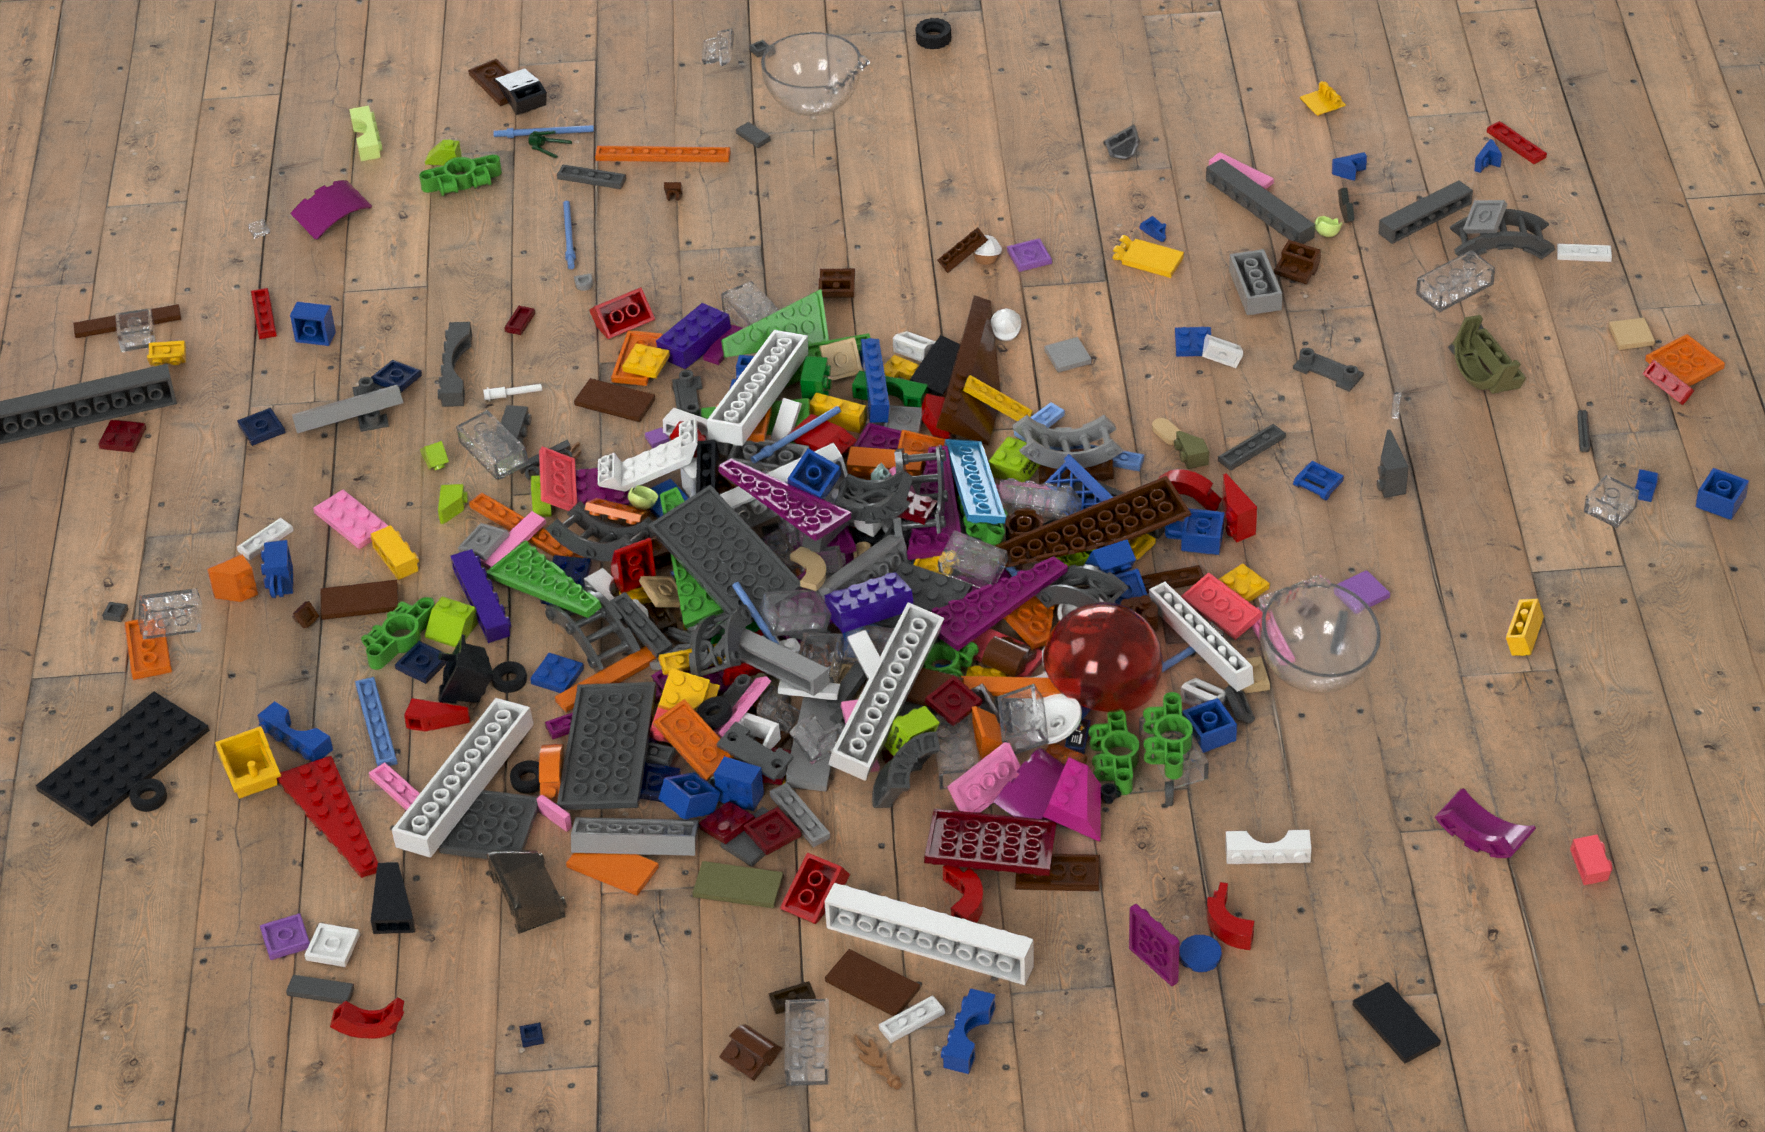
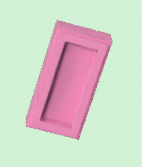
M540 795L537 798L538 810L542 815L566 832L572 828L571 817L568 812L544 795Z

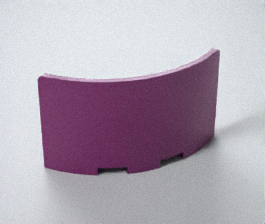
M347 180L334 181L331 186L326 187L324 185L315 190V195L308 200L306 198L303 199L290 214L314 239H319L330 226L342 217L360 209H371L372 205Z
M1038 748L1031 754L1028 762L1025 761L1016 772L1019 774L1017 778H1013L1011 782L1008 781L994 803L1013 817L1043 819V814L1065 765L1042 748Z
M1464 788L1460 789L1435 816L1439 824L1452 837L1456 835L1465 842L1464 846L1475 852L1481 850L1490 853V857L1510 858L1536 829L1534 825H1517L1494 816L1481 807Z

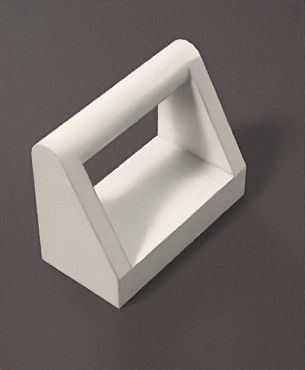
M908 331L902 332L893 337V352L922 362L936 341Z
M1206 334L1202 357L1236 368L1243 356L1241 346Z
M692 458L690 464L680 468L682 489L688 498L696 494L697 458Z
M1198 678L1185 682L1181 687L1182 702L1192 707L1216 698L1221 701L1223 706L1228 701L1223 689Z
M745 713L738 722L750 730V735L764 739L763 746L770 750L781 739L779 723L749 713Z

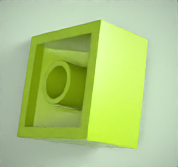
M442 596L432 608L425 638L456 647L461 636L465 635L466 640L478 624L476 608Z

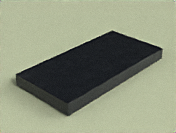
M940 335L910 378V381L928 384L929 393L943 397L948 387L960 344Z
M1389 982L1353 1000L1352 1005L1404 1064L1440 1045L1441 1040Z

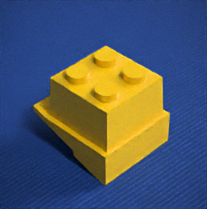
M671 668L658 707L670 710L685 699L697 711L702 702L717 696L720 685L710 683L709 679Z
M261 726L215 742L220 761L234 793H237L239 799L277 786L276 778L281 777V774Z

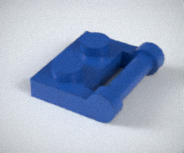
M1311 461L1295 477L1293 485L1298 488L1303 487L1326 501L1330 494L1343 482L1344 475ZM1305 479H1308V480H1310V481H1312V482H1314V483H1316V484H1318V485H1320V486H1323V487H1325V488L1322 489V488H1320V487H1318V486H1316V485H1314V484H1312V483L1306 481Z

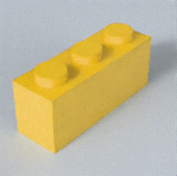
M815 393L810 401V414L819 417L832 408L839 406L841 412L827 421L845 430L861 433L867 423L866 405Z
M389 525L370 534L373 548L398 580L418 572V556L415 552H411L406 541L403 542L398 530L395 531Z
M1520 599L1506 635L1512 656H1525L1532 653L1544 618L1538 599Z

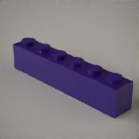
M472 549L451 555L453 571L469 604L476 608L477 620L487 642L491 643L509 637V628H512L510 619L504 616L506 615L505 609L502 604L499 605V597L497 592H493L491 580L486 579L488 578L484 567L481 568L482 564L479 555L475 556Z

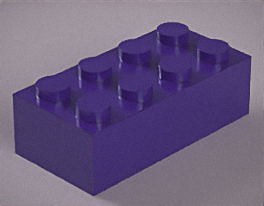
M701 303L656 340L657 348L669 350L670 356L667 361L687 369L704 355L716 340L731 329L730 316L723 311Z
M896 572L887 573L884 576L869 579L866 582L854 584L848 588L835 590L824 595L827 616L842 633L902 614L908 602L913 604L912 589Z

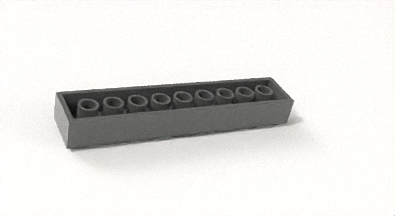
M158 365L0 401V444L175 405L177 401L168 365Z

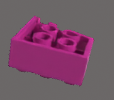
M1068 757L1043 817L1100 842L1101 784L1088 765Z

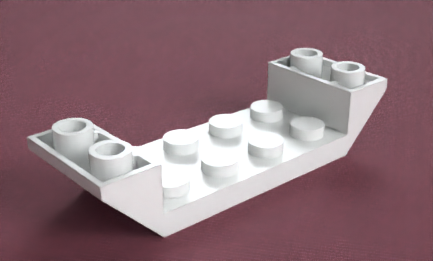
M696 417L679 424V437L660 444L651 450L644 451L635 457L621 462L615 453H611L598 459V485L600 487L628 491L632 487L635 488L637 485H642L690 464L697 447Z

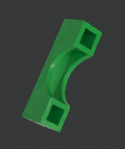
M859 370L852 383L853 398L868 401L865 372ZM885 376L888 395L899 398L904 406H922L924 398L928 394V384Z

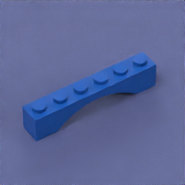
M873 338L861 339L860 361L866 377L870 423L888 422L889 399L879 339Z

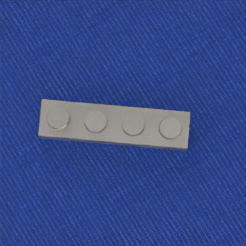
M788 783L770 791V797L801 831V834L812 847L831 839L830 832Z

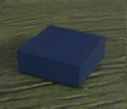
M541 1022L519 1026L523 1048L544 1044Z

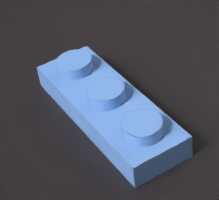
M1051 402L1030 418L1049 428L1065 416V410ZM1014 431V436L1026 442L1023 436Z

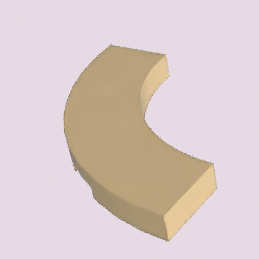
M800 546L790 554V561L800 564L807 570L805 576L800 580V587L817 591L826 580V564L817 553Z

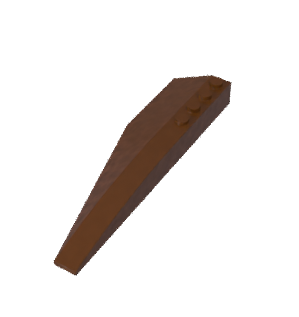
M974 295L936 428L973 441H982V444L989 445L998 410L963 391L966 380L971 375L1001 392L995 335L991 326V301Z
M1164 476L960 559L957 562L964 574L972 575L1046 560L1053 556L1060 557L1090 551L1126 539L1130 541L1189 517L1191 512L1169 478Z

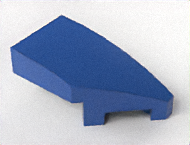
M1154 216L1140 223L1139 228L1158 241H1165V223H1160Z

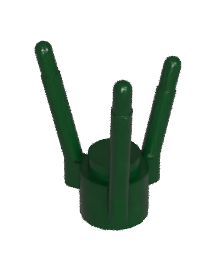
M533 131L528 139V143L532 146L533 150H538L554 158L558 156L541 148V146H544L545 141L572 144V141L545 138L543 136L555 134L556 131Z

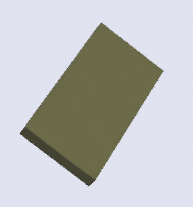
M702 861L692 894L696 898L774 908L784 875L783 872Z

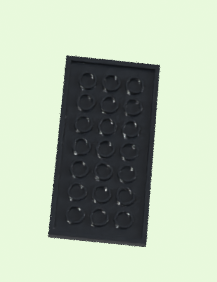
M153 691L36 785L37 791L92 827L129 797L130 790L134 784L155 776L209 732V726Z

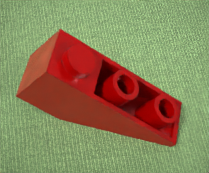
M926 394L921 406L923 422L933 437L950 439V432L936 428L944 397Z
M415 698L411 699L404 714L407 729L424 732L466 724L471 721L468 707Z

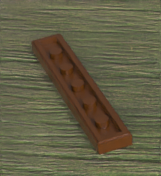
M179 304L74 322L75 338L177 321L181 320Z

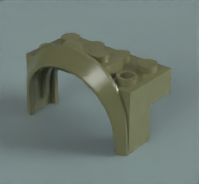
M1481 315L1465 317L1452 343L1455 347L1457 366L1465 380L1477 389H1489L1492 394L1521 388L1526 377L1519 370L1521 364L1518 360L1512 361L1486 328L1479 329L1483 321ZM1469 353H1474V355L1464 356ZM1479 357L1482 359V362L1486 364L1487 367L1492 371L1493 375H1491L1485 370V368L1482 366L1479 360Z

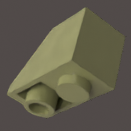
M1176 431L1174 447L1176 451H1179L1180 460L1182 463H1185L1187 469L1209 465V450L1204 439L1182 431Z

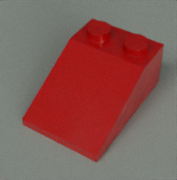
M810 414L790 433L816 419L818 416ZM825 421L793 441L799 445L809 446V449L812 451H817L834 443L842 457L845 458L849 454L850 446L854 447L857 440L844 428Z
M1227 473L1223 474L1222 505L1223 512H1225V530L1227 535L1232 537L1237 543L1256 535L1257 506Z
M651 538L614 550L610 565L611 575L621 594L642 587L639 582L641 576H656Z
M807 852L780 909L817 924L826 913L825 900L833 884L845 885L850 874L842 866Z

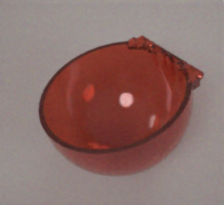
M1095 602L1070 611L1056 624L1046 642L1043 663L1053 685L1067 698L1076 699L1080 705L1093 710L1118 712L1120 710L1129 711L1138 708L1149 701L1155 694L1162 675L1163 654L1160 641L1154 629L1139 613L1117 603Z

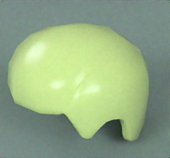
M1319 216L1314 222L1316 231L1324 237H1334L1339 233L1342 222L1339 224L1337 218L1332 220L1326 216Z
M637 485L634 490L632 487L628 493L630 503L635 508L641 510L653 508L659 497L655 491L641 485Z

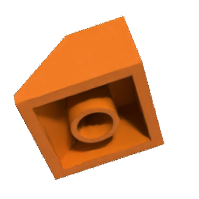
M243 554L207 569L215 599L242 602L258 595L252 567Z
M977 706L972 707V733L982 760L1004 742L1008 743L1006 737L1003 738L1002 723H998L996 715Z

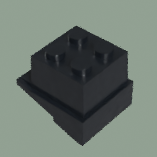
M462 635L452 654L443 652L438 654L439 660L448 661L444 667L442 685L439 686L438 701L455 705L458 701L478 703L482 695L485 694L489 682L494 677V671L491 668L485 648L466 644L465 635Z

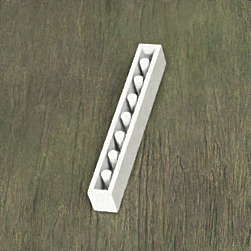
M1163 582L1149 589V596L1158 607V615L1237 692L1254 684L1252 665L1166 582Z

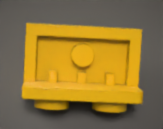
M184 340L149 343L147 360L153 366L186 363V343Z

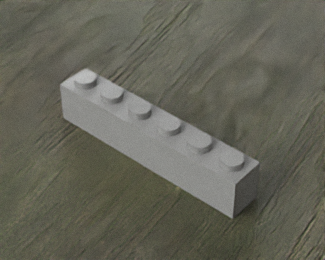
M746 628L743 629L739 642L741 661L813 696L829 685V668Z

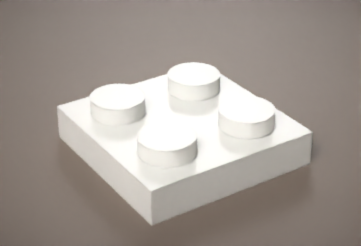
M319 923L305 953V959L312 962L346 967L360 936L359 930Z

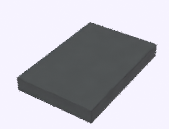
M762 806L753 815L756 819L769 810ZM745 831L727 844L721 842V848L751 867L766 855Z

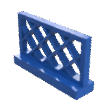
M1070 454L1064 458L1066 462L1040 487L1067 516L1072 514L1073 508L1081 507V510H1083L1085 507H1091L1100 503L1098 499L1103 502L1113 498ZM1068 468L1071 471L1070 479H1061L1062 473ZM1074 482L1083 483L1082 491H1073ZM1061 483H1070V492H1061ZM1051 484H1057V492L1049 493L1046 489ZM1086 494L1095 495L1094 503H1085ZM1069 495V504L1061 505L1060 497ZM1073 495H1082V503L1073 504Z

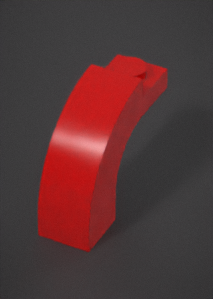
M1175 469L1159 476V478L1167 476L1179 494L1192 497L1206 510L1216 511L1222 500L1211 489L1213 483L1196 472Z
M944 865L943 881L963 895L951 907V916L977 923L983 912V886L981 880L970 868L963 872L959 867Z
M1220 882L1218 890H1214L1213 897H1208L1207 922L1209 928L1225 944L1239 949L1251 950L1255 921L1235 917L1227 911L1225 906L1228 898V883Z
M397 997L380 1010H365L344 1001L334 1010L330 1027L340 1033L356 1038L377 1039L389 1036L396 1032L398 1022L404 1015L403 1007L405 1001Z

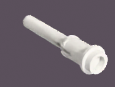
M541 384L506 389L505 386L492 389L487 387V389L483 390L484 398L490 402L491 399L506 398L507 395L542 391Z

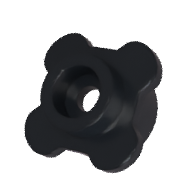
M1106 783L1102 785L1101 798L1105 803L1112 804L1116 798L1121 797V791L1117 790L1114 784Z

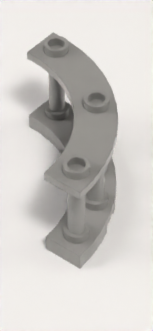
M1028 415L1012 425L1013 430L1026 440V445L1019 450L1020 453L1033 462L1051 468L1059 469L1066 462L1064 458L1068 454L1083 468L1106 462L1124 452L1110 438L1109 434L1116 430V426L1105 415L1084 424L1082 428L1072 429L1071 427L1050 429L1033 420ZM1103 438L1104 444L1093 449L1091 448V442ZM1083 445L1084 451L1071 452L1070 450L1072 446ZM1050 446L1062 447L1063 452L1050 449Z

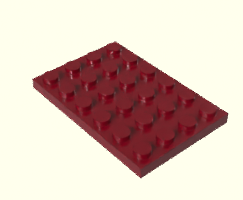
M934 809L924 863L1050 876L1057 823L1052 820Z

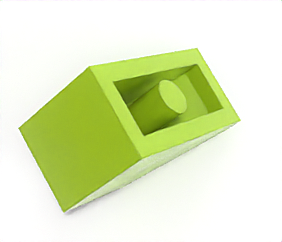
M443 139L429 151L425 164L444 166L450 159L462 157L460 142Z
M442 441L420 449L421 455L429 469L434 468L436 471L445 468V464L449 462Z
M540 475L531 476L533 512L541 517H552V505L541 501Z
M463 484L441 485L438 505L440 524H445L464 511L465 503H468V492L464 491Z

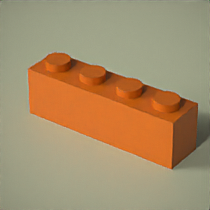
M850 446L846 464L848 474L855 477H871V473L880 463L890 470L896 467L894 454L896 450ZM905 451L908 455L924 454V452ZM909 462L906 465V472L911 476L923 475L926 462Z

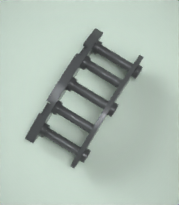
M1506 209L1499 226L1500 232L1480 233V236L1468 240V236L1463 230L1468 217L1450 226V230L1457 234L1462 242L1460 246L1454 249L1455 254L1466 263L1479 255L1487 253V250L1494 248L1498 250L1513 249L1514 247L1521 248L1523 251L1531 253L1541 260L1555 250L1554 245L1545 240L1542 234V230L1549 226V223L1543 218L1526 211ZM1506 225L1517 226L1520 232L1507 231Z
M942 445L936 447L935 453L913 455L905 453L904 448L896 449L894 452L896 473L899 470L906 472V465L909 462L937 460L938 474L913 477L916 478L914 484L938 482V493L920 495L928 496L938 501L937 509L930 516L935 517V519H928L925 525L898 516L893 518L895 537H903L908 529L936 526L937 534L941 533L942 529L946 527L944 514L945 502H948L943 461H946V451L942 450Z
M581 501L567 512L570 516L562 523L557 518L546 528L550 535L567 549L580 556L597 561H612L614 550L655 536L649 530L648 525L653 522L649 517L636 525L631 524L630 526H623L612 522L606 523L599 520V516L589 514V511L585 510V505ZM577 523L585 532L579 536L568 528ZM591 536H595L601 540L599 542H595L587 539Z
M586 586L583 587V590L587 593L590 592L596 597L602 607L589 618L583 617L574 622L570 616L576 613L552 604L545 606V614L548 620L552 621L553 624L561 625L569 635L574 637L586 654L589 666L594 671L603 669L604 667L601 662L623 651L629 655L641 650L629 627L625 629L621 623L622 616L599 591L593 592L594 588ZM601 617L605 618L610 624L588 636H585L580 629ZM612 632L616 633L621 640V644L597 655L590 643Z

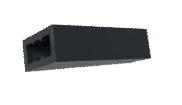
M398 862L377 863L370 920L373 934L415 933L413 915Z

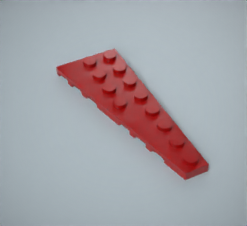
M332 756L280 772L281 777L276 778L277 783H280L284 791L294 799L295 804L302 808L305 815L317 829L324 833L330 843L332 842L339 854L347 859L354 871L361 878L375 874L378 861Z

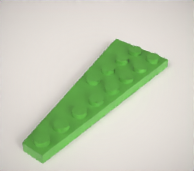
M677 487L660 494L663 515L684 502ZM671 554L685 628L696 625L705 617L723 613L724 611Z
M526 540L486 571L487 577L491 580L587 618L594 615L602 607L596 597L590 592L587 593L583 590L580 584L577 585L573 578L568 577L555 563L548 561L544 554H540Z

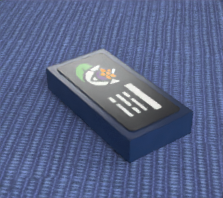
M1081 719L1075 731L1066 738L1065 752L1085 754L1091 720Z

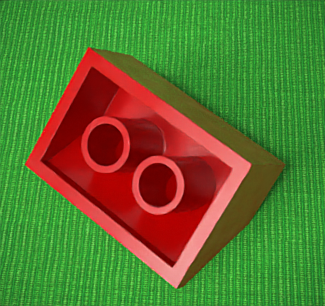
M642 287L589 309L596 327L607 339L655 320Z

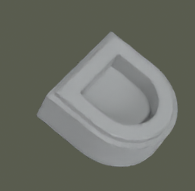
M591 274L574 276L575 286L578 290L586 291L593 287Z

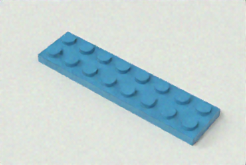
M945 439L944 446L948 447L951 470L967 521L972 523L1005 524L1006 515L982 441Z

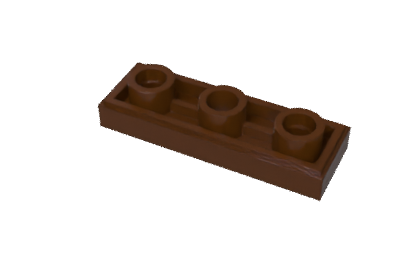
M977 227L949 251L944 253L937 261L948 273L986 243L988 239Z

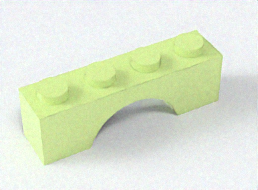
M369 106L349 109L354 132L363 133L362 136L356 138L360 160L366 161L381 158L380 151H383L374 111L370 112Z

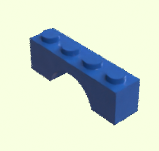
M275 701L257 715L259 727H262L264 733H268L276 741L284 743L290 750L300 753L306 760L313 762L322 759L333 750L330 736L318 728L307 731H297L290 728L291 719L288 709Z
M971 988L968 995L963 997L962 1010L960 1013L957 1012L954 1021L955 1027L950 1029L947 1046L944 1045L941 1051L944 1068L969 1074L975 1060V1044L966 1035L976 1026L989 1024L996 1008L995 994Z

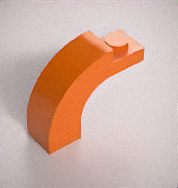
M564 744L542 745L540 750V795H544L554 803H557L560 789L562 765H564Z

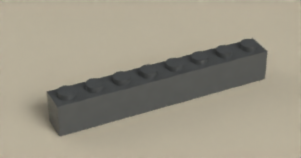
M1220 159L1206 167V181L1215 186L1289 240L1304 244L1315 237V224L1225 160Z

